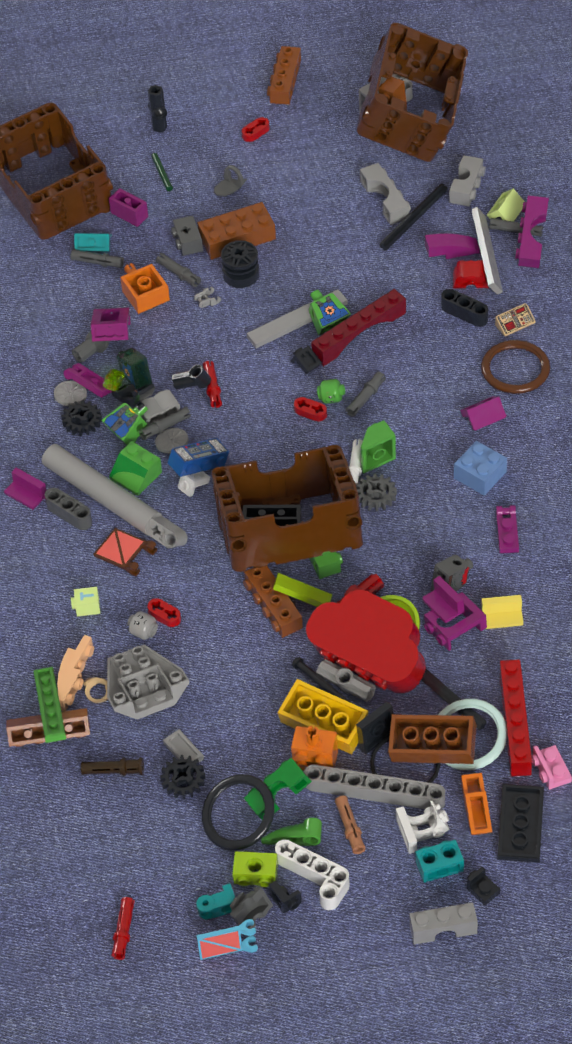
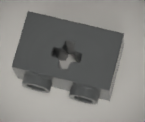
M193 215L173 220L174 227L171 228L173 238L176 237L177 250L180 249L183 256L202 252V238Z

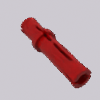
M209 361L203 363V368L211 377V383L207 386L206 393L210 398L211 407L214 408L216 406V408H219L222 405L220 397L221 388L218 386L214 362L210 361L209 365Z
M123 897L121 899L117 929L113 934L114 945L111 956L117 960L125 958L126 946L130 941L129 929L135 900H132L133 898Z

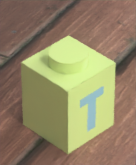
M97 587L74 589L71 606L72 609H76L77 617L100 614Z

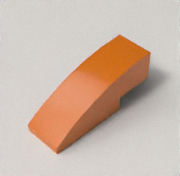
M482 773L461 775L460 780L471 835L492 833Z

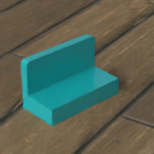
M74 233V249L80 251H110V237H112V234Z

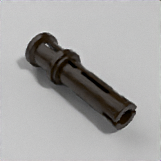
M139 757V759L122 758L120 761L82 762L81 774L120 773L122 776L127 774H139L142 776L144 775V759Z

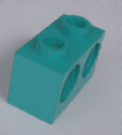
M456 840L443 841L438 845L425 846L415 851L416 864L423 883L464 871V859Z

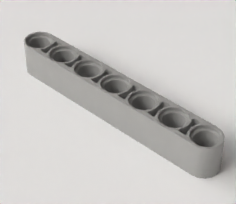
M309 765L304 770L312 781L306 786L310 791L339 796L344 795L351 798L419 809L430 807V801H433L435 804L439 803L441 806L440 810L445 806V789L439 784L321 765Z

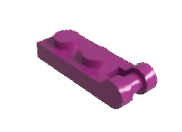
M76 363L72 368H68L63 372L66 379L76 381L101 398L114 390L112 383L80 363Z
M509 505L506 508L496 506L499 553H519L516 506ZM503 515H510V518H503Z

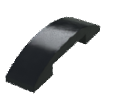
M125 384L111 393L120 402L135 405L152 395L155 386L154 384H145L135 389L133 384Z

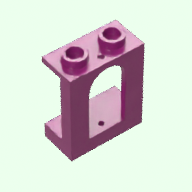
M94 309L91 320L92 342L128 340V325H131L130 309Z
M463 592L459 593V595L464 600V613L462 614L466 618L448 628L441 627L437 624L439 617L432 610L424 614L425 630L428 634H432L437 642L448 651L451 650L452 640L473 627L480 631L487 628L486 614Z

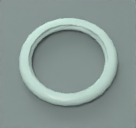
M463 699L446 706L438 715H451L461 709L476 708L488 713L493 718L497 727L495 745L485 756L474 760V764L445 763L459 770H475L492 763L501 754L507 741V725L501 712L490 703L478 699Z

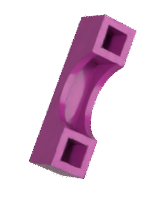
M528 195L527 202H523L522 212H525V217H521L520 228H523V232L519 233L518 243H521V246L517 248L515 259H519L518 266L539 268L542 244L532 237L531 230L537 224L546 222L549 198Z

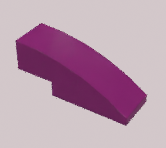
M448 233L425 235V247L429 257L445 255L446 259L480 253L476 238Z

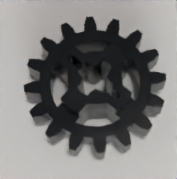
M84 400L81 401V404L75 401L74 406L69 404L68 409H64V414L61 415L63 428H66V432L72 431V435L79 433V436H82L83 433L89 435V431L96 432L95 427H100V422H102L101 410L97 408L96 404L92 406L91 401L85 404Z
M180 755L179 760L172 757V763L166 761L167 768L161 769L163 775H160V779L163 782L162 787L167 789L168 795L174 793V798L177 799L179 795H182V798L185 799L187 794L192 798L194 791L200 793L199 786L205 785L203 779H206L205 772H203V765H199L198 759L192 761L190 755L187 759ZM196 772L197 776H196V779L194 780V779H193V776H194V773ZM170 774L173 776L171 782L169 780Z

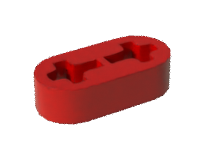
M260 117L246 125L242 129V139L246 142H253L266 134L270 129L269 120Z
M299 397L294 401V411L296 414L318 422L327 418V407L324 404L305 397Z
M159 598L149 601L147 606L148 613L156 618L157 621L168 627H176L180 624L181 614L177 608Z

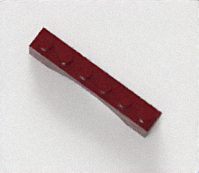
M393 289L313 340L311 348L322 362L321 365L324 367L338 358L343 349L367 328L381 322H393L406 313V298Z

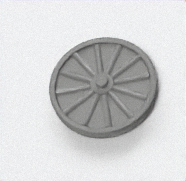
M76 381L61 382L54 389L55 400L65 406L69 404L74 406L75 401L81 404V401H85L87 397L86 388Z
M170 428L157 435L155 444L159 451L171 453L172 448L187 445L189 439L184 430Z

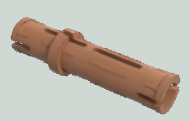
M339 796L335 799V804L346 830L345 837L350 841L353 853L361 854L366 850L361 838V829L357 827L347 796Z

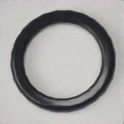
M248 774L227 777L212 788L204 801L202 809L204 832L211 842L225 850L234 851L250 847L261 840L269 830L274 817V799L269 787L260 778ZM237 784L250 785L257 789L263 797L265 804L263 820L256 831L250 836L241 840H228L220 836L213 827L211 820L213 805L218 796L228 787Z

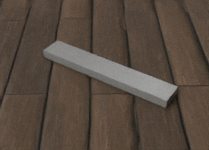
M475 207L472 209V215L488 286L498 295L503 290L487 219L482 211Z
M338 289L331 292L344 306L348 304V300ZM312 302L248 332L247 338L257 349L312 322L308 310Z

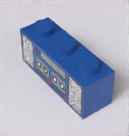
M213 438L172 448L168 464L179 477L225 466L229 450L218 438Z

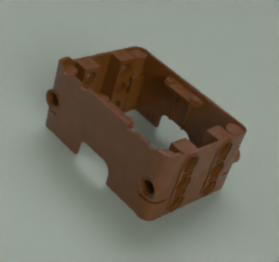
M392 23L387 34L381 38L378 51L372 61L368 78L370 87L362 104L356 128L357 133L377 143L431 162L438 150L443 148L447 135L454 124L468 50L462 45H452L400 23ZM394 73L444 93L441 111H444L443 119L435 123L437 114L425 109L421 116L404 110L405 101L392 97L389 104H387V97L380 93L377 94L381 77L391 79Z
M46 103L0 125V187L36 235L43 240L49 239L100 213L109 212V198L112 196L111 190H113L105 164L89 145L86 146V151L75 136L73 125L55 103ZM64 145L75 158L69 162V166L74 171V174L64 177L30 195H27L17 180L13 184L10 176L6 175L4 166H6L10 172L21 168L20 158L34 151L42 158L52 153L51 146L59 148Z
M330 445L294 453L295 463L293 466L272 472H260L257 461L217 467L212 470L213 492L219 526L224 537L231 567L234 571L242 572L246 571L247 567H262L272 562L278 565L323 556V552L342 551L347 547H351L353 550L363 545L358 491L348 467L347 459L340 446ZM329 493L333 500L331 503L312 506L313 516L309 521H301V523L292 525L286 524V526L277 525L274 514L244 519L242 513L243 505H300L301 499Z

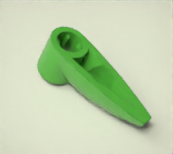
M307 818L301 824L286 826L262 837V844L276 845L278 841L289 840L299 846L318 845L321 842L322 822L317 818Z

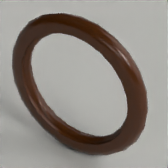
M508 340L494 345L486 352L481 362V372L485 380L495 389L511 394H523L539 388L548 378L551 369L550 361L545 352L535 344L522 340ZM523 349L539 358L541 372L535 380L529 383L511 385L499 381L492 375L490 363L492 358L501 351Z

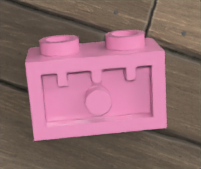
M556 745L539 750L538 746L533 747V755H531L532 764L534 767H538L542 783H546L549 790L572 782V776Z

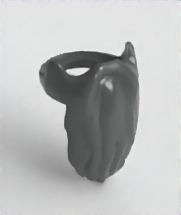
M229 165L224 170V180L215 186L214 193L220 197L231 195L243 186L247 178H243L237 167ZM229 169H232L237 174V180L231 177Z

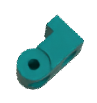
M231 884L222 886V892L211 896L202 895L197 899L198 915L202 919H213L232 912L230 905L235 899Z

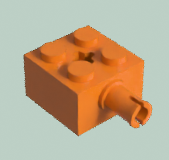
M130 263L131 268L129 265L125 266L124 271L127 274L120 277L122 292L138 314L170 301L168 285L153 264L138 270L133 263Z
M296 726L291 745L292 759L303 771L309 765L335 768L338 756L337 732L319 730L316 726L314 729L313 726L308 728Z

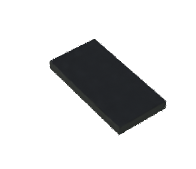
M502 784L497 860L540 863L544 787Z

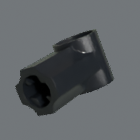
M194 365L189 371L172 375V382L176 390L196 385L198 388H205L211 383V377L201 365Z

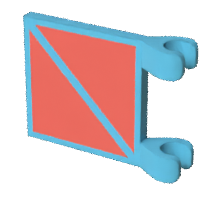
M247 919L239 926L196 935L200 960L242 950L251 953L256 952L258 946L249 945L252 942H256V938L252 936L256 933V929L247 928L248 926H253L254 921ZM241 934L249 936L241 942Z

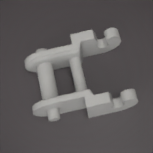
M210 287V291L208 288H205L203 292L194 296V300L200 302V308L209 305L214 306L221 301V298L218 296L216 300L215 297H207L214 292L213 287Z

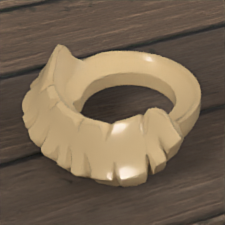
M90 677L83 682L85 695L89 701L102 703L108 699L106 679ZM98 683L105 685L106 694L103 698L94 699L91 697L90 690Z

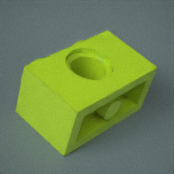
M235 851L233 865L234 884L269 887V884L277 881V853Z

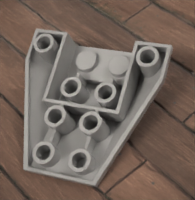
M145 644L107 658L108 701L115 712L137 720L174 706L190 683L182 668Z

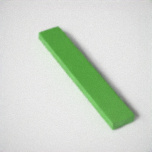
M53 667L33 670L45 741L49 743L65 740L66 735Z

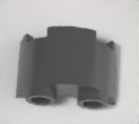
M253 887L254 891L246 895L243 892L240 893L231 903L232 912L230 915L238 926L245 920L252 919L254 925L247 928H254L256 926L255 920L265 917L272 908L273 904L262 887Z

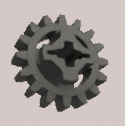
M376 473L373 477L366 475V480L361 478L360 484H356L359 503H361L363 508L368 506L369 511L372 508L378 511L380 507L386 510V505L392 506V501L396 500L397 488H395V482H391L390 477L384 479L383 474L380 477H377Z

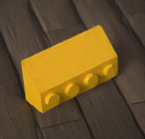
M297 679L277 713L281 723L294 729L296 726L306 728L313 726V729L316 726L319 730L337 732L338 749L352 755L359 743L356 724L366 718L369 711Z

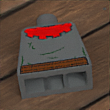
M453 555L435 564L430 591L434 590L433 579L440 576L457 592L467 583L468 573L473 568V562L469 558L463 560L458 555Z

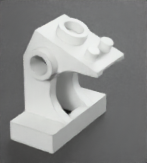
M430 801V807L424 810V814L416 817L408 816L404 806L396 808V821L409 854L417 851V842L433 837H442L446 831L450 830L447 824L449 817L444 809L440 810L441 806L439 803L435 804L433 801ZM429 824V828L419 831L417 828L418 826Z

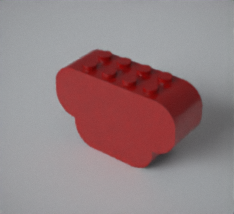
M352 591L344 596L340 604L327 602L319 605L307 622V637L319 654L324 657V660L327 659L334 664L337 663L341 665V668L350 669L367 682L369 680L375 682V686L385 691L387 688L395 693L410 692L417 687L426 669L425 659L417 648L420 642V632L410 614L403 608L368 591Z

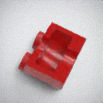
M458 261L453 271V288H466L468 285H474L476 288H489L483 261Z

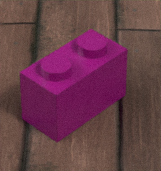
M120 188L109 198L111 213L136 227L148 218L147 202Z

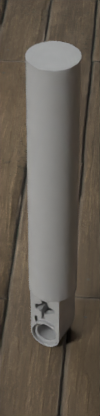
M58 444L49 446L44 452L42 464L147 536H151L167 548H175L187 543L188 537L183 529Z

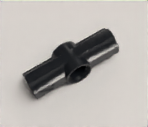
M153 85L148 90V108L150 110L153 131L161 133L167 128V110L165 108L163 88Z

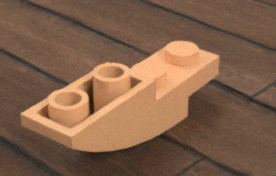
M83 636L76 650L68 648L61 662L57 682L61 711H66L68 706L73 704L75 694L83 686L84 680L82 679L81 672L85 668V662L88 657H91L94 652L92 638L89 636Z

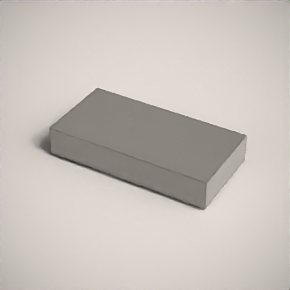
M180 729L163 739V744L178 760L180 755H183L184 759H187L190 755L192 761L198 759L201 762L204 760V755Z

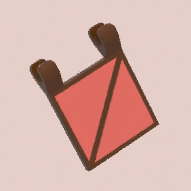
M114 528L93 555L126 570L133 576H137L140 570L138 569V563L132 562L142 549L154 555L157 552V548H155L156 543L154 541H145Z

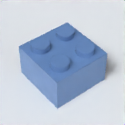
M477 440L454 463V479L484 496L507 472V457Z

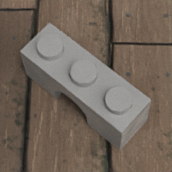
M463 155L459 165V179L453 180L449 190V203L469 207L471 201L475 200L476 188L480 187L481 176L484 177L486 167L483 166V159Z
M473 902L409 913L410 930L414 945L435 941V936L443 931H454L456 937L477 934L478 920Z

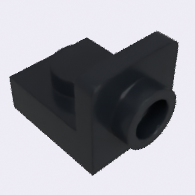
M309 345L304 349L302 347L297 349L293 353L294 357L291 359L292 363H298L305 374H308L322 363Z
M481 867L477 871H472L467 877V890L485 906L500 894V888L485 875L486 869Z
M277 881L269 884V895L283 913L295 910L301 904V892L299 890L289 895L287 889L284 886H280Z

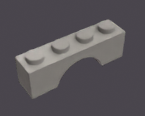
M376 163L360 169V182L366 191L380 193L387 197L383 201V215L389 224L393 225L403 221L409 215L411 210L410 204L404 200L401 191L397 190L394 181L388 177L385 168Z

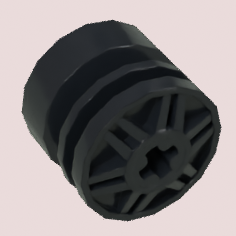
M234 241L224 246L221 251L224 281L229 286L235 288H245L256 283L259 278L258 251L256 247L247 241Z

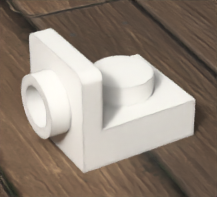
M203 471L180 477L178 488L191 497L196 487L209 483L210 476Z

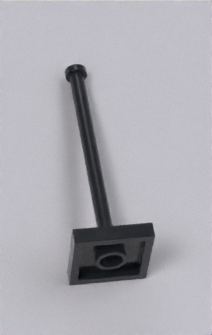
M301 657L293 660L292 666L295 669L301 670L326 692L352 703L308 667ZM385 702L356 724L360 750L364 754L370 752L383 739L390 736L393 707L388 702Z

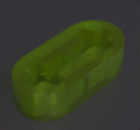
M110 369L104 378L103 387L111 391H117L123 383L125 374L120 370Z

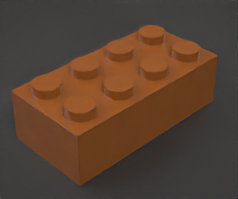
M263 202L197 222L202 244L211 260L221 257L222 249L230 242L247 241L256 246L276 239L275 223Z
M392 714L388 749L391 761L474 764L477 728L474 716Z

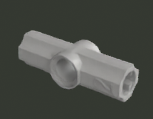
M327 659L319 664L316 673L323 679L338 686L342 692L351 693L365 702L371 700L374 696L376 687L354 675L350 669L341 668ZM350 679L348 682L343 683V680Z

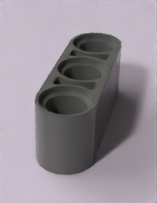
M50 488L45 492L46 505L50 512L79 530H87L92 526L91 512L86 505L58 488Z

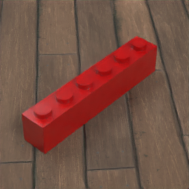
M520 659L501 660L499 675L504 719L507 725L510 776H531L532 757Z

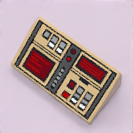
M526 303L495 317V326L504 337L535 323V319Z

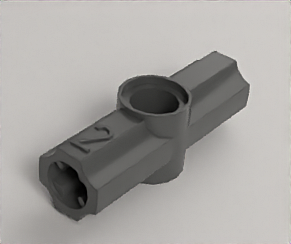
M90 331L85 341L72 350V355L79 363L84 362L94 353L104 352L110 341L92 342Z

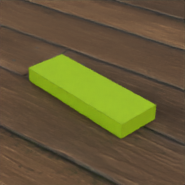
M278 573L275 578L273 589L316 607L323 603L331 602L332 594L281 573Z

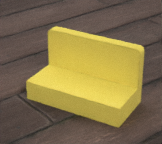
M521 595L482 598L481 610L486 614V629L523 625Z

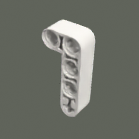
M281 840L276 843L275 853H277L278 864L320 885V905L325 910L335 909L349 890L348 870L289 840Z

